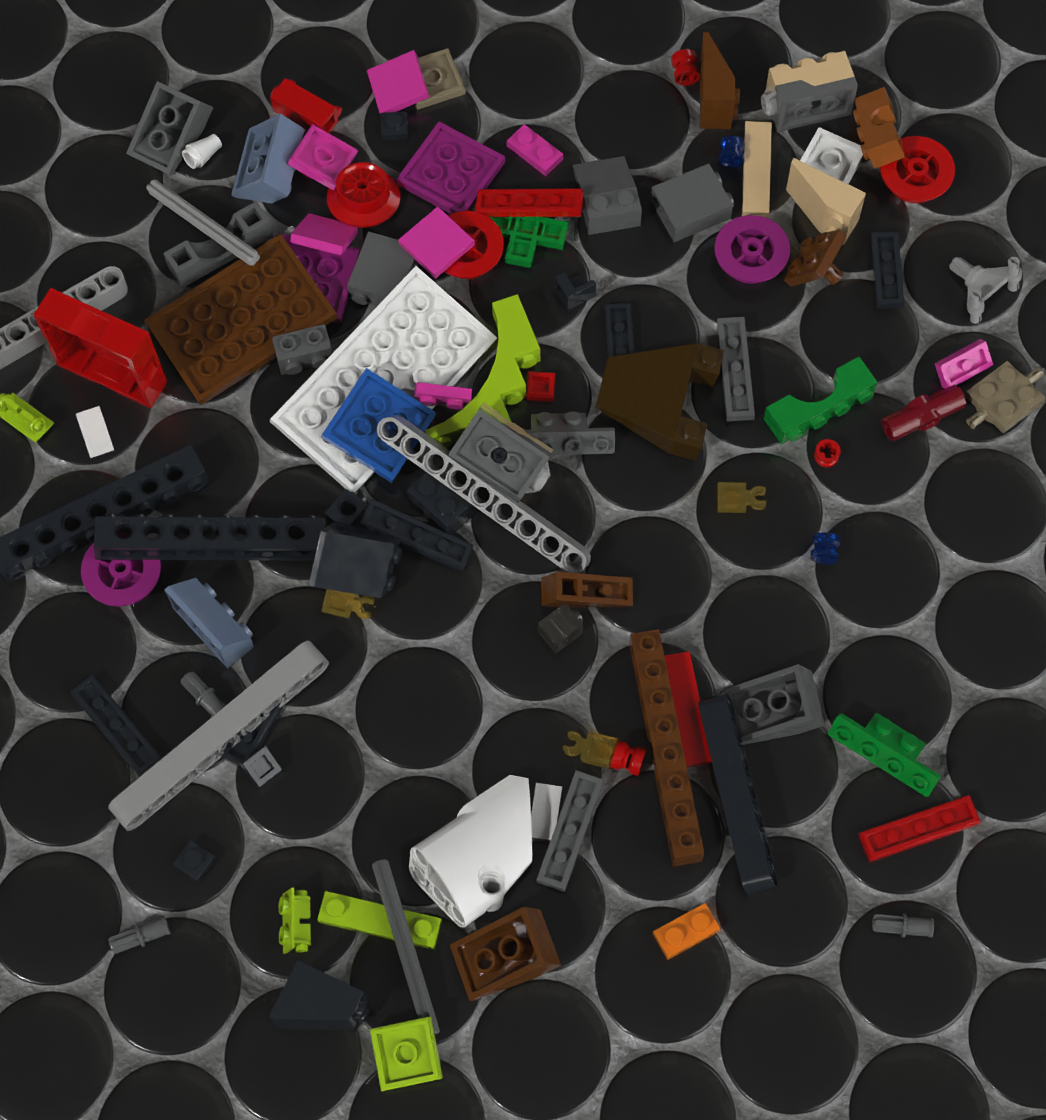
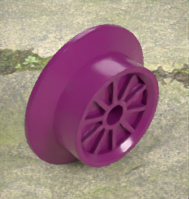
M756 215L741 216L729 221L719 231L715 241V256L721 268L728 275L740 282L754 284L774 278L785 268L790 256V243L784 230L774 221Z
M122 533L118 535V537L122 539L131 536L128 533ZM94 543L85 553L81 565V577L88 593L97 601L109 606H127L142 600L154 589L161 572L160 560H95Z

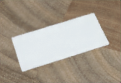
M97 406L76 413L90 458L113 451L114 448L100 407Z
M536 783L531 813L533 838L551 840L557 824L562 792L561 786Z

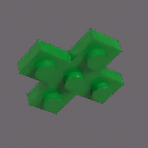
M489 217L500 228L503 239L509 240L505 255V263L531 268L537 245L563 250L569 222L545 217Z

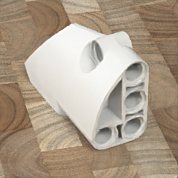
M514 775L507 776L464 805L457 814V818L411 848L409 871L412 878L461 928L469 925L486 911L493 912L498 910L502 906L505 893L532 863L531 806L528 778Z

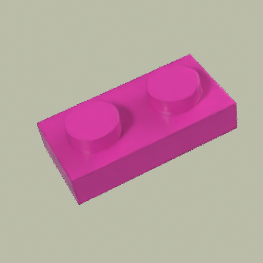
M525 124L507 140V147L545 176L563 160V153Z
M982 339L935 363L941 385L945 389L954 384L958 385L993 365L987 343Z
M417 382L413 390V398L425 406H435L437 403L445 404L450 409H463L471 401L472 389Z

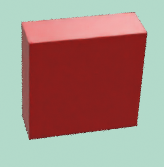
M528 371L526 400L553 402L555 373Z

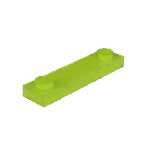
M325 891L317 919L319 923L394 940L384 905ZM403 910L413 944L435 950L442 922L441 918Z

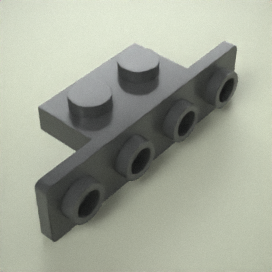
M542 412L531 414V430H524L533 438H537L552 448L551 455L613 454L615 452V429L587 428L586 413L568 412L551 414Z

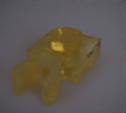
M718 482L717 512L745 513L746 505H750L756 510L765 509L766 501H758L755 496L765 495L766 488L756 486L751 490H746V483Z
M327 589L321 612L350 618L351 611H354L360 618L370 619L371 612L364 611L362 604L368 603L373 605L375 599L371 596L357 598L355 597L356 594Z
M568 732V738L577 742L573 747L564 745L563 750L565 754L569 756L581 754L580 759L583 763L610 769L618 743L617 738L589 732L587 739H583L577 732Z

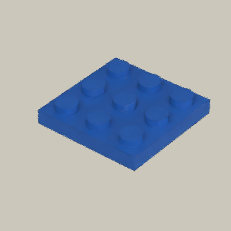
M366 368L322 433L321 438L392 483L407 458L379 437L377 433L379 422L384 418L399 415L425 432L435 417L436 412ZM390 421L388 431L393 436L397 435L398 427L394 422ZM416 438L411 439L410 446L412 449L415 448L419 441Z

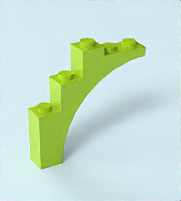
M518 294L492 303L493 318L498 332V347L490 375L479 393L457 414L445 422L425 430L427 435L446 448L458 441L483 403L499 412L502 417L511 422L505 404H517L523 398H526V384L519 368H530L537 362H540V347Z

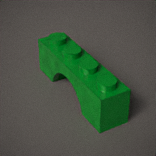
M860 357L836 369L833 378L834 391L826 399L818 402H804L789 394L766 407L764 420L781 445L789 440L791 442L797 441L809 429L822 427L829 418L835 415L838 417L842 416L851 409V406L858 402L860 404L866 403L874 396L877 381Z

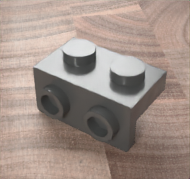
M325 325L314 326L272 338L281 375H294L300 373L303 369L311 367L319 368L333 354Z

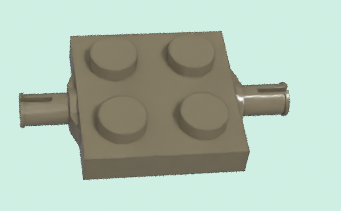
M1006 361L966 392L965 397L977 410L974 415L966 420L968 426L971 425L970 428L974 429L986 420L994 424L1002 433H1005L1044 403L1046 397L1033 385L1034 382L1044 376L1043 371H1039L1040 368L1035 367L1030 373L1024 375Z

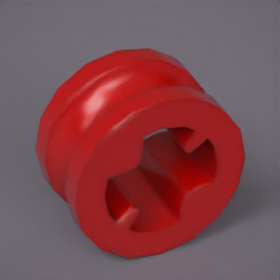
M824 439L820 441L815 449V461L822 467L834 466L839 459L840 446L834 440ZM824 449H830V458L825 457Z

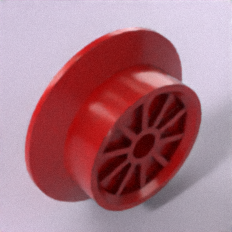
M909 136L901 138L905 158L880 166L881 176L886 186L896 197L908 203H923L944 194L951 186L955 175V164L949 151L939 142L927 137Z
M368 162L354 163L345 167L337 176L335 190L333 191L329 188L327 191V205L332 215L340 222L353 227L363 228L379 225L391 218L400 204V189L396 181L381 167Z
M460 211L448 215L474 240L475 245L444 272L457 278L472 279L490 271L498 263L503 253V235L498 225L486 215L474 211Z

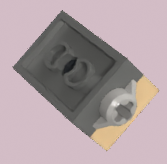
M830 52L825 54L822 60L819 61L804 58L797 63V66L789 67L787 64H779L769 68L766 90L761 96V105L763 112L767 116H771L776 132L851 115L858 84L846 52Z
M483 403L448 456L519 503L524 494L540 491L550 477L548 459L553 449L537 438H533L521 427L508 421L499 412Z

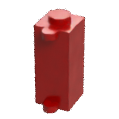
M285 78L271 92L270 99L273 112L284 115L307 131L313 124L330 133L339 122L338 117L342 112L341 107L331 105L296 85L295 81Z

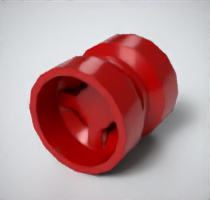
M682 49L671 56L672 67L676 69L674 71L676 84L688 86L700 79V71L696 66L697 55L695 51Z
M618 740L610 768L616 770L626 769L630 774L639 776L647 748L640 746L634 748L629 746L627 742ZM630 754H632L630 763H628Z

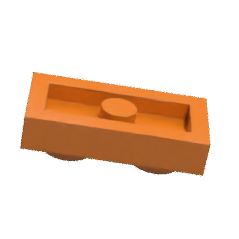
M704 903L653 931V935L667 960L718 933L720 927L707 904Z

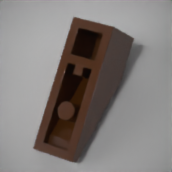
M555 572L541 578L542 606L564 608L633 606V581L629 577Z

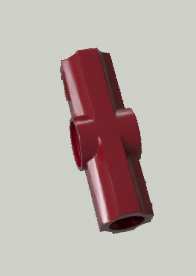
M954 384L929 397L925 394L913 399L907 404L906 408L882 418L881 423L888 439L890 438L892 441H895L918 429L926 431L934 427L942 418L965 408L964 394L960 387Z

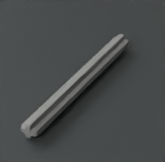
M152 180L150 184H147L146 189L150 195L245 263L253 266L259 261L260 256L255 249L162 183Z

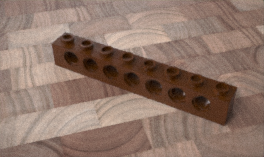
M659 629L630 634L629 647L672 865L674 867L702 862L704 849Z

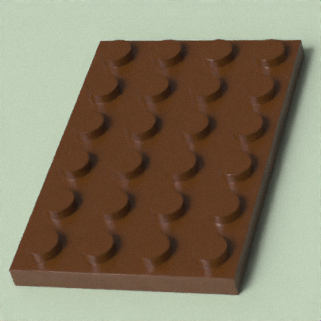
M281 234L255 249L260 256L259 261L255 265H248L239 259L144 320L200 405H203L275 359L277 356L272 340L274 336L319 325L326 326L338 318L333 307Z

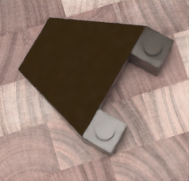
M696 343L608 357L595 408L665 452L696 461L703 446L708 423L681 416L688 384L692 382L713 388L720 373L725 350Z

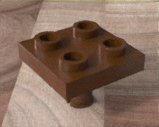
M838 229L806 238L800 245V252L796 259L789 264L788 273L784 281L790 287L825 278L831 285L839 282L840 276H843V271L839 270L832 262L847 235Z

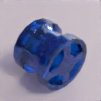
M737 136L723 137L719 141V150L721 151L718 156L719 164L727 168L742 166L745 162V156L742 153L745 149V141Z
M831 533L814 534L812 538L814 549L811 550L810 559L820 564L837 563L839 554L836 551L840 547V537Z

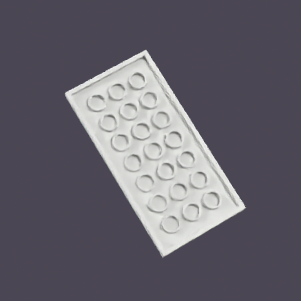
M415 266L270 419V422L345 489L347 488L355 494L372 476L374 471L322 439L321 435L365 369L368 368L413 397V390L417 382L454 387L491 347L497 337ZM427 406V407L432 410L435 406Z

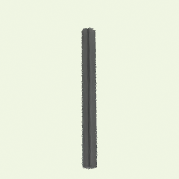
M382 859L372 863L378 888L418 1019L431 1017L435 1035L440 1031L389 862L386 859Z

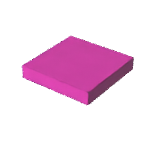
M414 50L367 70L380 114L399 111L430 97L417 54Z
M312 124L289 159L288 165L334 191L338 174L352 163L358 150Z
M436 207L398 240L399 245L435 279L475 245L474 240L439 207Z
M308 213L291 233V242L342 255L358 235L359 227H353L337 220Z

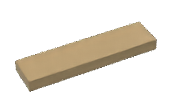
M745 121L742 216L756 215L765 218L769 217L772 122Z

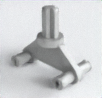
M955 257L949 266L950 270L965 279V285L968 287L967 310L970 313V321L977 324L982 320L981 313L984 311V301L1007 281L1009 291L1014 292L1019 289V281L1022 279L1019 258L1011 257L1008 259V266L986 269L980 265L974 267L961 257Z

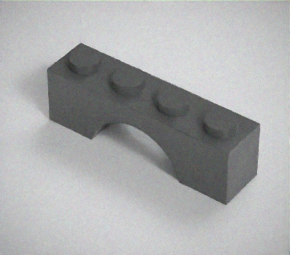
M257 201L234 213L230 223L225 228L252 248L274 237L270 220ZM213 239L200 243H192L186 240L163 253L168 269L181 288L237 258L236 255Z

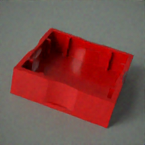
M50 288L33 315L42 334L49 343V349L57 365L152 408L167 384V379L149 332Z

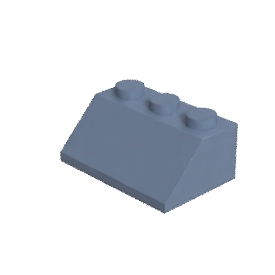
M282 114L249 128L231 195L235 198L273 203L287 197L291 191V181L296 170L289 166L288 162L302 141L305 129Z
M194 578L170 585L164 589L173 609L227 669L254 647L250 638L253 636L250 629L243 622L238 625L232 618L235 616L234 612L225 602L220 605L216 601L215 597L217 595L209 584L205 583L202 585Z

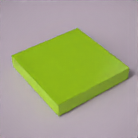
M431 1017L370 1029L381 1091L443 1078Z

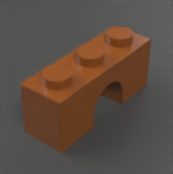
M885 87L855 98L857 109L853 110L857 125H861L857 127V132L861 142L865 143L860 145L865 160L870 159L875 169L905 158L901 139L894 126L896 118L893 106Z

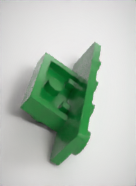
M839 713L828 732L830 737L925 797L930 795L941 778L938 773L916 760L926 743L878 713H875L865 728L844 714Z

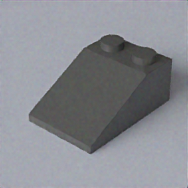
M157 81L126 154L172 175L183 160L182 151L185 149V146L196 142L202 134L213 107Z
M624 156L573 165L577 188L583 189L584 193L582 209L588 235L641 225L642 209L636 185Z
M799 664L720 691V694L728 693L732 700L743 745L797 735L825 726L812 671Z

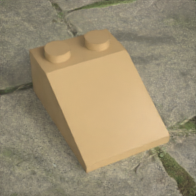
M794 158L791 162L786 188L787 192L821 234L838 229L846 234L847 237L843 242L844 245L859 221L866 193Z

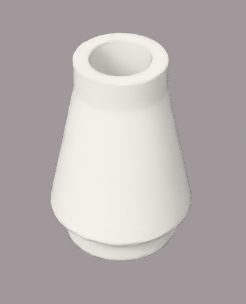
M212 134L209 137L186 145L182 151V156L191 168H201L222 147V143L215 134Z

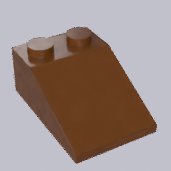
M703 32L700 56V129H731L732 119H737L740 88H735V77L710 34Z
M522 907L450 944L469 1001H474L532 980L561 966L540 909Z

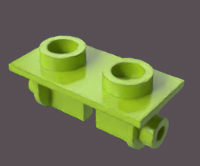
M0 394V417L33 442L37 443L54 424L53 421L16 394Z
M290 888L279 900V913L283 915V926L279 930V943L283 945V954L288 953L295 947L296 952H307L308 946L311 945L310 924H300V919H310V896H307V891L305 890L295 891L294 895V888Z

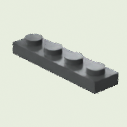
M744 317L717 318L719 349L725 350L721 364L726 421L754 420L755 411Z
M577 770L575 771L538 874L537 883L565 892L604 782L603 779Z

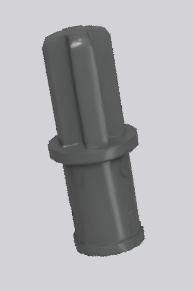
M188 672L181 679V684L196 699V704L198 706L202 705L212 717L226 706L214 694L215 689L209 688L194 672Z
M902 913V916L874 914L872 929L874 932L900 934L902 938H905L906 935L928 936L932 938L934 919L908 917L906 913Z
M162 916L157 920L140 926L137 923L134 925L135 928L111 936L109 938V945L112 952L117 954L139 945L144 947L146 942L171 933L165 916Z

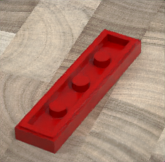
M478 189L475 212L484 214L487 217H581L584 193L583 189Z
M690 651L665 655L686 766L689 768L712 764L698 707L700 698Z
M970 795L860 832L858 836L870 863L977 826L981 821Z

